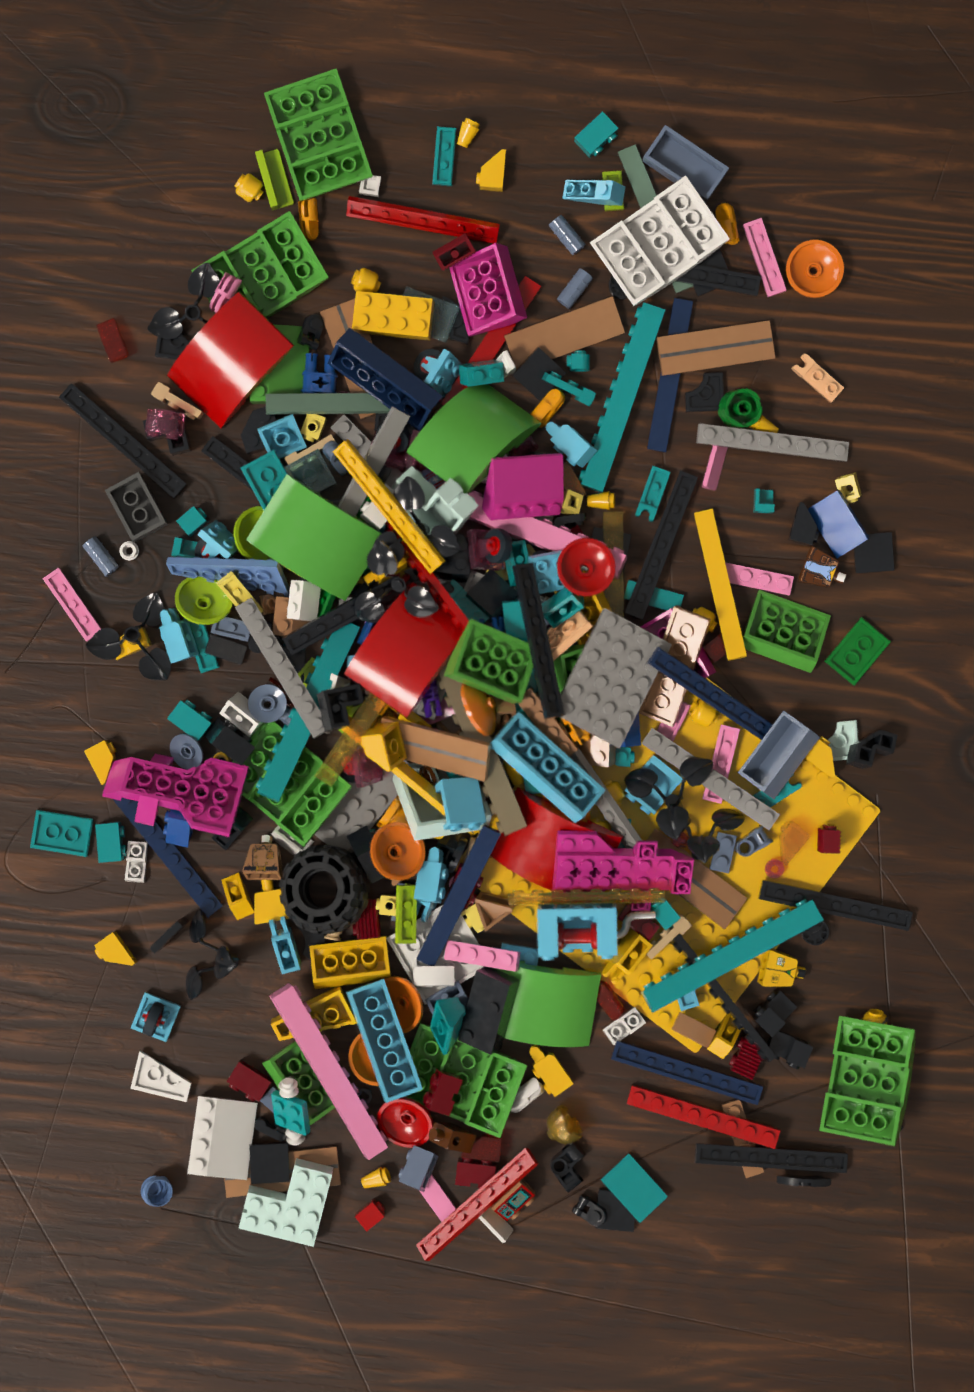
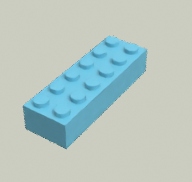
M520 712L511 717L490 742L491 748L574 823L581 820L605 792V789Z
M384 979L347 991L346 994L384 1102L388 1103L423 1090Z

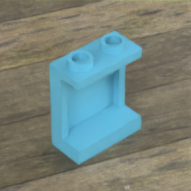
M652 755L642 767L650 769L657 774L658 781L654 785L660 789L665 797H668L682 782L683 778L655 755ZM627 787L624 789L627 792L626 797L633 803L638 801L642 805L640 809L648 815L650 813L655 815L664 803L661 796L653 788L652 792L643 798L631 795Z
M469 777L441 779L435 785L436 793H441L447 821L443 826L444 830L457 832L468 828L470 831L480 829V826L486 822L477 779Z

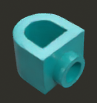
M578 350L575 351V354L567 355L566 364L567 367H570V372L590 371V355L586 354V351Z
M631 747L616 748L615 765L630 767V763H634L635 752L631 751Z

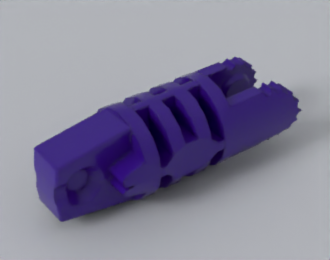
M435 678L430 684L429 690L422 698L426 718H430L432 715L431 702H433L435 714L442 716Z

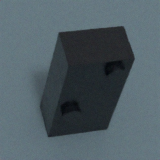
M484 966L478 969L475 973L458 1040L490 1055L502 1049L520 979L492 967Z

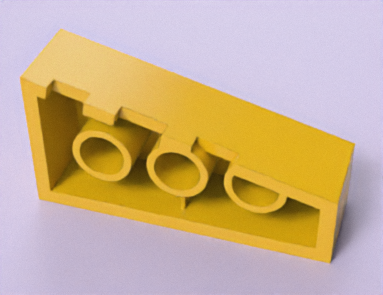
M341 986L332 988L306 1001L311 1009L309 1013L311 1018H315L321 1026L320 1032L349 1024H357L352 1008ZM280 1015L271 1019V1026L279 1041L294 1038Z

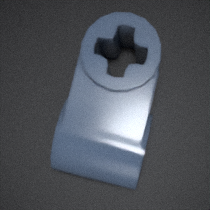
M329 441L324 445L323 453L331 462V465L343 477L348 470L333 453L339 445L335 441Z
M760 825L736 842L735 851L737 854L747 857L766 847L773 840L772 838L769 839L764 831V827ZM744 842L749 845V850L746 853L740 851V845Z

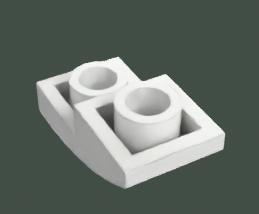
M128 841L125 881L145 883L147 842Z
M454 966L413 967V985L415 987H453Z
M634 1007L602 1030L611 1043L615 1045L616 1040L621 1041L646 1022Z

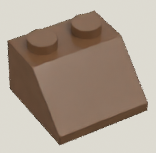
M276 596L272 629L273 634L276 636H285L311 622L287 618L289 598Z

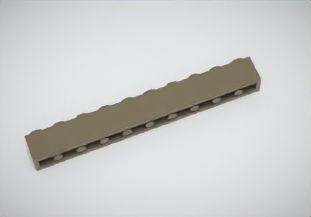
M447 662L439 672L440 678L437 679L440 689H445L447 696L444 697L448 708H453L455 713L452 715L455 725H460L462 730L459 735L490 743L492 741L490 735L483 736L471 723L465 711L461 698V686L463 683L444 676L448 665ZM491 748L488 778L485 782L483 781L484 786H481L484 796H489L491 804H489L492 815H497L499 822H496L499 832H504V835L507 836L526 828L527 825L498 754Z

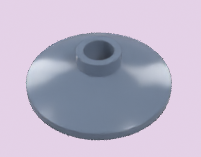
M267 684L255 688L248 699V708L251 715L263 723H271L280 719L287 706L284 693L274 685ZM266 701L271 703L269 708L264 707Z
M179 734L171 740L170 753L180 767L188 770L202 764L203 750L195 738L188 734Z

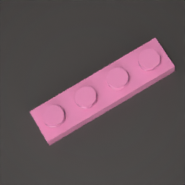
M762 218L743 224L767 297L786 292V287Z
M725 562L730 584L790 596L794 576Z
M57 568L44 577L43 580L85 641L88 642L97 631L101 630V627L61 569Z
M720 725L712 757L713 769L728 779L740 729ZM705 787L702 799L722 804L723 799Z
M447 940L444 959L517 972L521 952Z

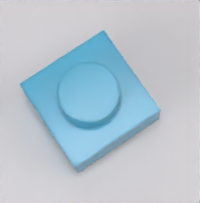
M695 990L677 999L681 1011L700 1006Z

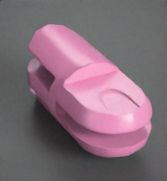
M225 272L210 302V310L216 314L236 294L242 280Z

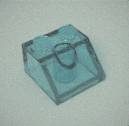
M318 449L284 467L288 475L319 494L337 484Z

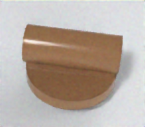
M270 594L259 596L263 609L262 614L274 613L276 602L274 596Z

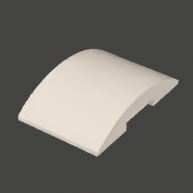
M684 176L654 197V200L624 221L621 220L591 241L590 244L630 302L635 306L693 269L724 245L730 238L689 179Z

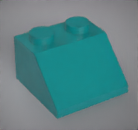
M458 997L436 1000L430 1029L443 1055L448 1054L456 1042L461 1030L463 1016H465V1007L461 1004Z

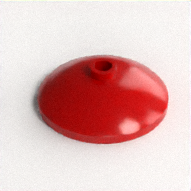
M580 538L570 542L564 547L557 561V573L561 583L570 592L579 596H594L603 592L611 584L615 575L616 566L613 554L602 542L591 538ZM586 566L588 572H582L581 567Z
M401 1097L388 1103L384 1102L377 1114L378 1127L390 1142L401 1147L413 1148L414 1145L418 1147L429 1140V1131L433 1127V1120L428 1110L419 1102Z

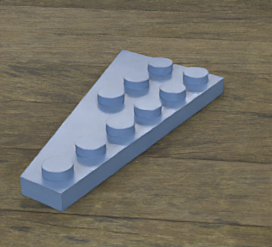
M180 556L167 558L166 565L173 575L193 579L199 576L207 579V582L214 583V580H220L232 571L247 590L255 591L258 588L266 591V594L274 595V592L283 593L284 597L289 598V584L280 564L273 559L244 560L236 558L219 559L216 557L183 558Z

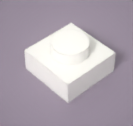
M373 175L372 178L361 181L359 194L378 197L381 176Z

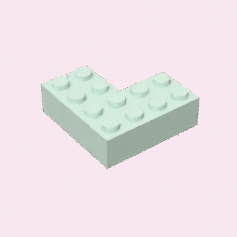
M412 466L391 487L395 490L407 476L419 483L425 495V503L421 509H413V512L420 519L421 523L428 525L430 529L429 534L435 526L445 525L451 528L456 535L479 506L472 496L462 492L461 485L452 478L436 490L435 486L429 483L421 472L415 470ZM407 510L406 512L409 514V516L412 518V520L416 523V521L414 520V518H413L412 515L410 514L409 510Z
M417 763L408 764L417 773H419L420 767L424 766ZM432 768L438 783L440 781L436 769ZM393 775L392 780L414 841L471 832L468 828L457 832L444 830L443 826L447 822L446 816L398 776ZM479 784L486 817L484 824L489 826L492 814Z
M296 1158L287 1194L249 1185L239 1229L314 1247L332 1178L333 1167Z

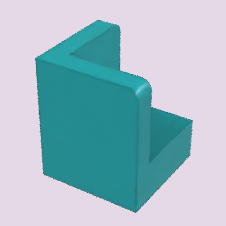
M754 489L753 513H774L773 490Z
M175 537L171 556L194 558L197 542Z

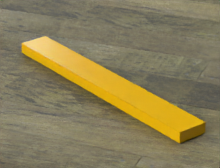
M349 439L345 440L333 453L431 574L445 562L444 558Z
M713 509L696 512L694 517L727 659L730 661L747 657Z
M348 715L350 725L341 730L361 745V736L367 730ZM404 761L392 770L396 776L445 816L441 793H436L435 787Z

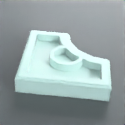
M857 720L836 723V730L833 736L828 739L831 742L829 746L832 748L833 761L847 760L850 745L858 741Z

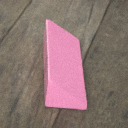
M713 445L702 488L713 491L717 489L728 447Z

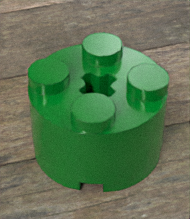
M750 389L729 391L721 398L719 403V417L727 426L732 428L751 426L760 419L762 414L760 398Z

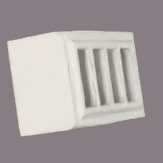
M502 352L496 360L503 362L504 378L516 371V366L509 352Z

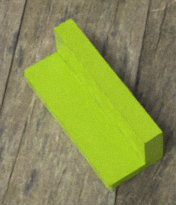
M276 149L263 153V150L256 151V158L272 211L293 205V198L279 150Z
M410 883L396 885L395 943L397 944L416 943L417 900L414 899L416 885Z

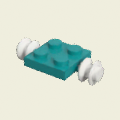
M285 1078L279 1082L280 1091L275 1090L271 1093L275 1124L287 1128L285 1130L287 1143L299 1145L304 1142L305 1136L311 1132L307 1101L295 1097L299 1093L297 1080Z

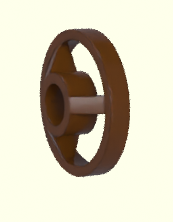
M421 766L419 774L435 787L437 780L431 767Z

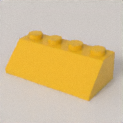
M386 936L309 946L315 989L368 983L391 977Z

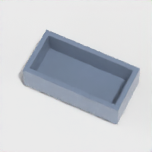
M666 125L643 157L645 164L673 183L686 176L705 204L729 169V167Z
M783 711L738 773L772 799H775L820 737Z

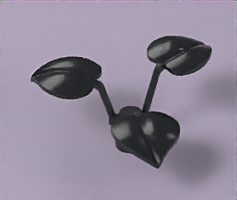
M209 263L198 266L189 277V292L193 295H199L194 305L187 306L185 314L181 318H179V314L175 309L170 307L161 308L155 313L147 328L149 332L160 338L174 339L183 332V326L180 322L186 318L193 321L200 320L205 324L208 322L202 317V309L198 304L202 296L207 298L213 297L220 283L218 275Z
M409 476L405 477L394 490L393 496L405 511L409 510L416 521V525L442 557H449L461 551L455 533L448 526H435L429 534L430 529L428 525L421 523L420 519L413 512V509H421L425 503L423 489L415 479ZM392 531L384 532L377 537L374 545L377 541L382 540L391 549L397 562L403 558L405 548L400 543L403 541L401 537L398 539Z
M382 540L377 541L368 553L367 565L376 575L384 573L385 577L395 578L391 582L392 587L378 599L371 591L360 594L354 606L356 616L369 623L378 622L385 613V607L380 601L392 591L402 592L404 590V596L407 598L404 607L411 615L426 617L438 611L440 606L426 588L422 586L410 588L409 585L412 580L409 574L405 572L394 574L398 569L395 555Z
M156 592L149 594L135 605L133 618L142 624L128 627L120 641L119 634L114 629L103 628L97 631L86 643V648L98 658L111 660L121 654L119 644L124 643L125 640L132 645L138 644L146 655L139 661L141 674L150 680H167L171 672L169 656L160 648H154L148 653L140 642L142 636L139 632V629L144 627L145 624L155 627L162 623L159 614L165 608L159 594Z
M700 757L686 759L680 766V774L684 778L681 782L679 795L670 794L668 797H665L660 789L654 785L658 781L657 774L647 768L630 772L625 777L624 782L629 793L637 798L648 796L652 792V788L657 791L667 808H663L658 812L656 817L657 824L663 833L673 840H677L689 822V814L681 803L685 782L687 781L693 787L704 783L712 772L713 761Z
M730 809L715 811L711 817L715 823L709 835L705 837L703 835L692 836L688 826L691 823L689 817V822L684 830L688 832L687 846L692 852L691 856L696 860L706 863L720 848L719 841L712 837L715 828L719 826L724 831L738 828L745 820L742 814Z
M200 909L196 912L190 923V939L193 943L199 941L200 944L217 951L214 967L198 971L197 966H193L188 971L186 991L190 1000L197 998L202 990L203 980L201 974L203 972L214 970L215 977L221 979L227 976L233 969H236L239 962L238 955L230 953L226 946L217 948L203 941L202 938L206 934V923Z

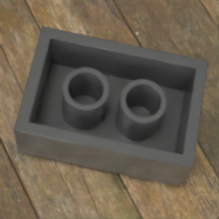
M140 472L105 490L133 542H137L169 525Z

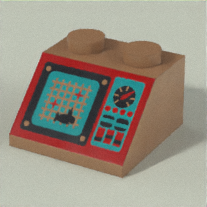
M522 1178L491 1206V1209L506 1221L510 1218L514 1220L521 1213L520 1209L524 1205L527 1207L535 1200V1191Z

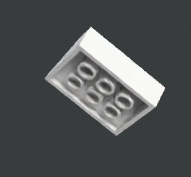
M198 1096L187 1174L247 1180L250 1164L249 1144L253 1142L258 1103Z

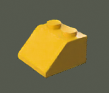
M398 721L378 723L361 736V745L364 748L365 755L387 772L392 771L407 758Z

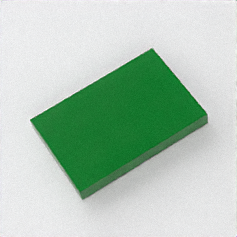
M861 617L824 662L854 686L891 641Z

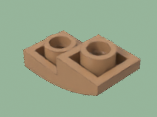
M679 1012L671 1028L673 1031L706 1048L709 1047L716 1033V1030Z

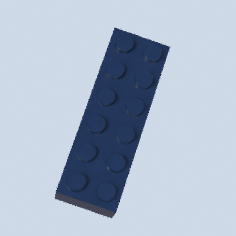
M351 328L336 342L328 360L329 365L389 409L394 407L409 415L410 418L407 422L419 431L432 418L443 397L438 391L428 386L420 378L409 372L404 366H401Z

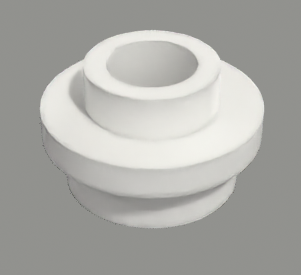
M124 542L120 547V555L125 560H134L139 554V548L134 542ZM129 547L133 549V553L130 555L126 553Z

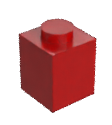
M372 1199L355 1213V1218L367 1232L385 1217L384 1211L386 1209L380 1201L376 1202Z

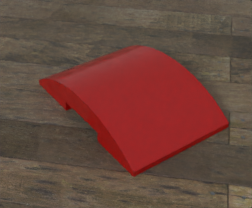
M238 292L195 335L177 358L167 376L222 429L246 402V398L267 374H270L294 345L241 292Z
M412 583V584H410L409 586H410V588H412L413 586H418V585H416L415 583ZM404 590L366 637L344 675L408 718L429 690L430 684L450 659L463 631L460 627L456 628L451 620L453 617L449 612L445 613L440 606L441 601L437 598H434V600L440 606V609L432 615L415 617L408 613L404 607V603L407 600L404 596Z
M517 787L514 796L527 827L507 836L504 835V832L501 833L490 856L517 875L552 891L557 831H596L613 848H618L623 836L590 820H587V822L579 820L574 823L561 810L552 807L553 803Z

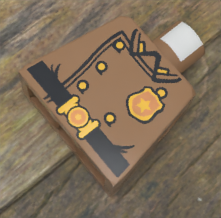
M262 835L260 844L250 845L243 867V874L247 880H280V878H283L281 851L278 845L272 844V836Z

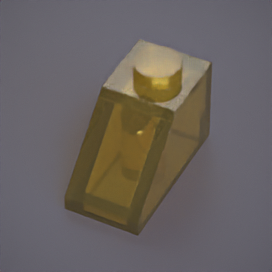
M786 821L779 829L781 831L779 834L781 862L784 865L790 862L810 838V835L793 821L789 823Z

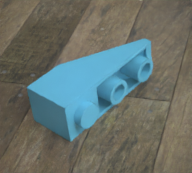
M565 180L562 199L622 206L625 186L608 180Z

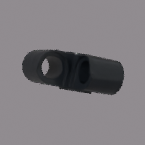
M575 1140L569 1142L550 1160L552 1172L568 1193L584 1181L573 1167L574 1164L586 1156ZM562 1161L564 1166L561 1169L554 1168V1163Z

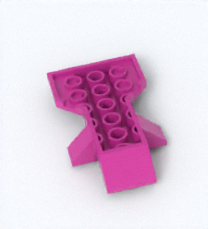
M156 753L150 761L129 757L112 762L102 796L120 801L122 798L138 801L135 822L154 826L160 806L180 811L192 829L226 837L230 836L243 794L249 766L209 758L196 768L192 767L185 770L172 767L173 757Z
M557 831L552 903L592 902L606 890H630L631 911H650L651 890H670L671 894H690L694 859L673 849H657V841H637L633 848H613L596 831Z

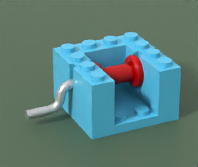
M593 900L592 902L582 903L539 901L537 908L538 957H542V960H554V957H558V950L570 953L574 952V949H582V952H593V949H597V955L601 956L602 959H613V956H617V939L624 937L628 933L631 921L635 919H655V911L629 913L623 920L621 930L617 931L615 900Z

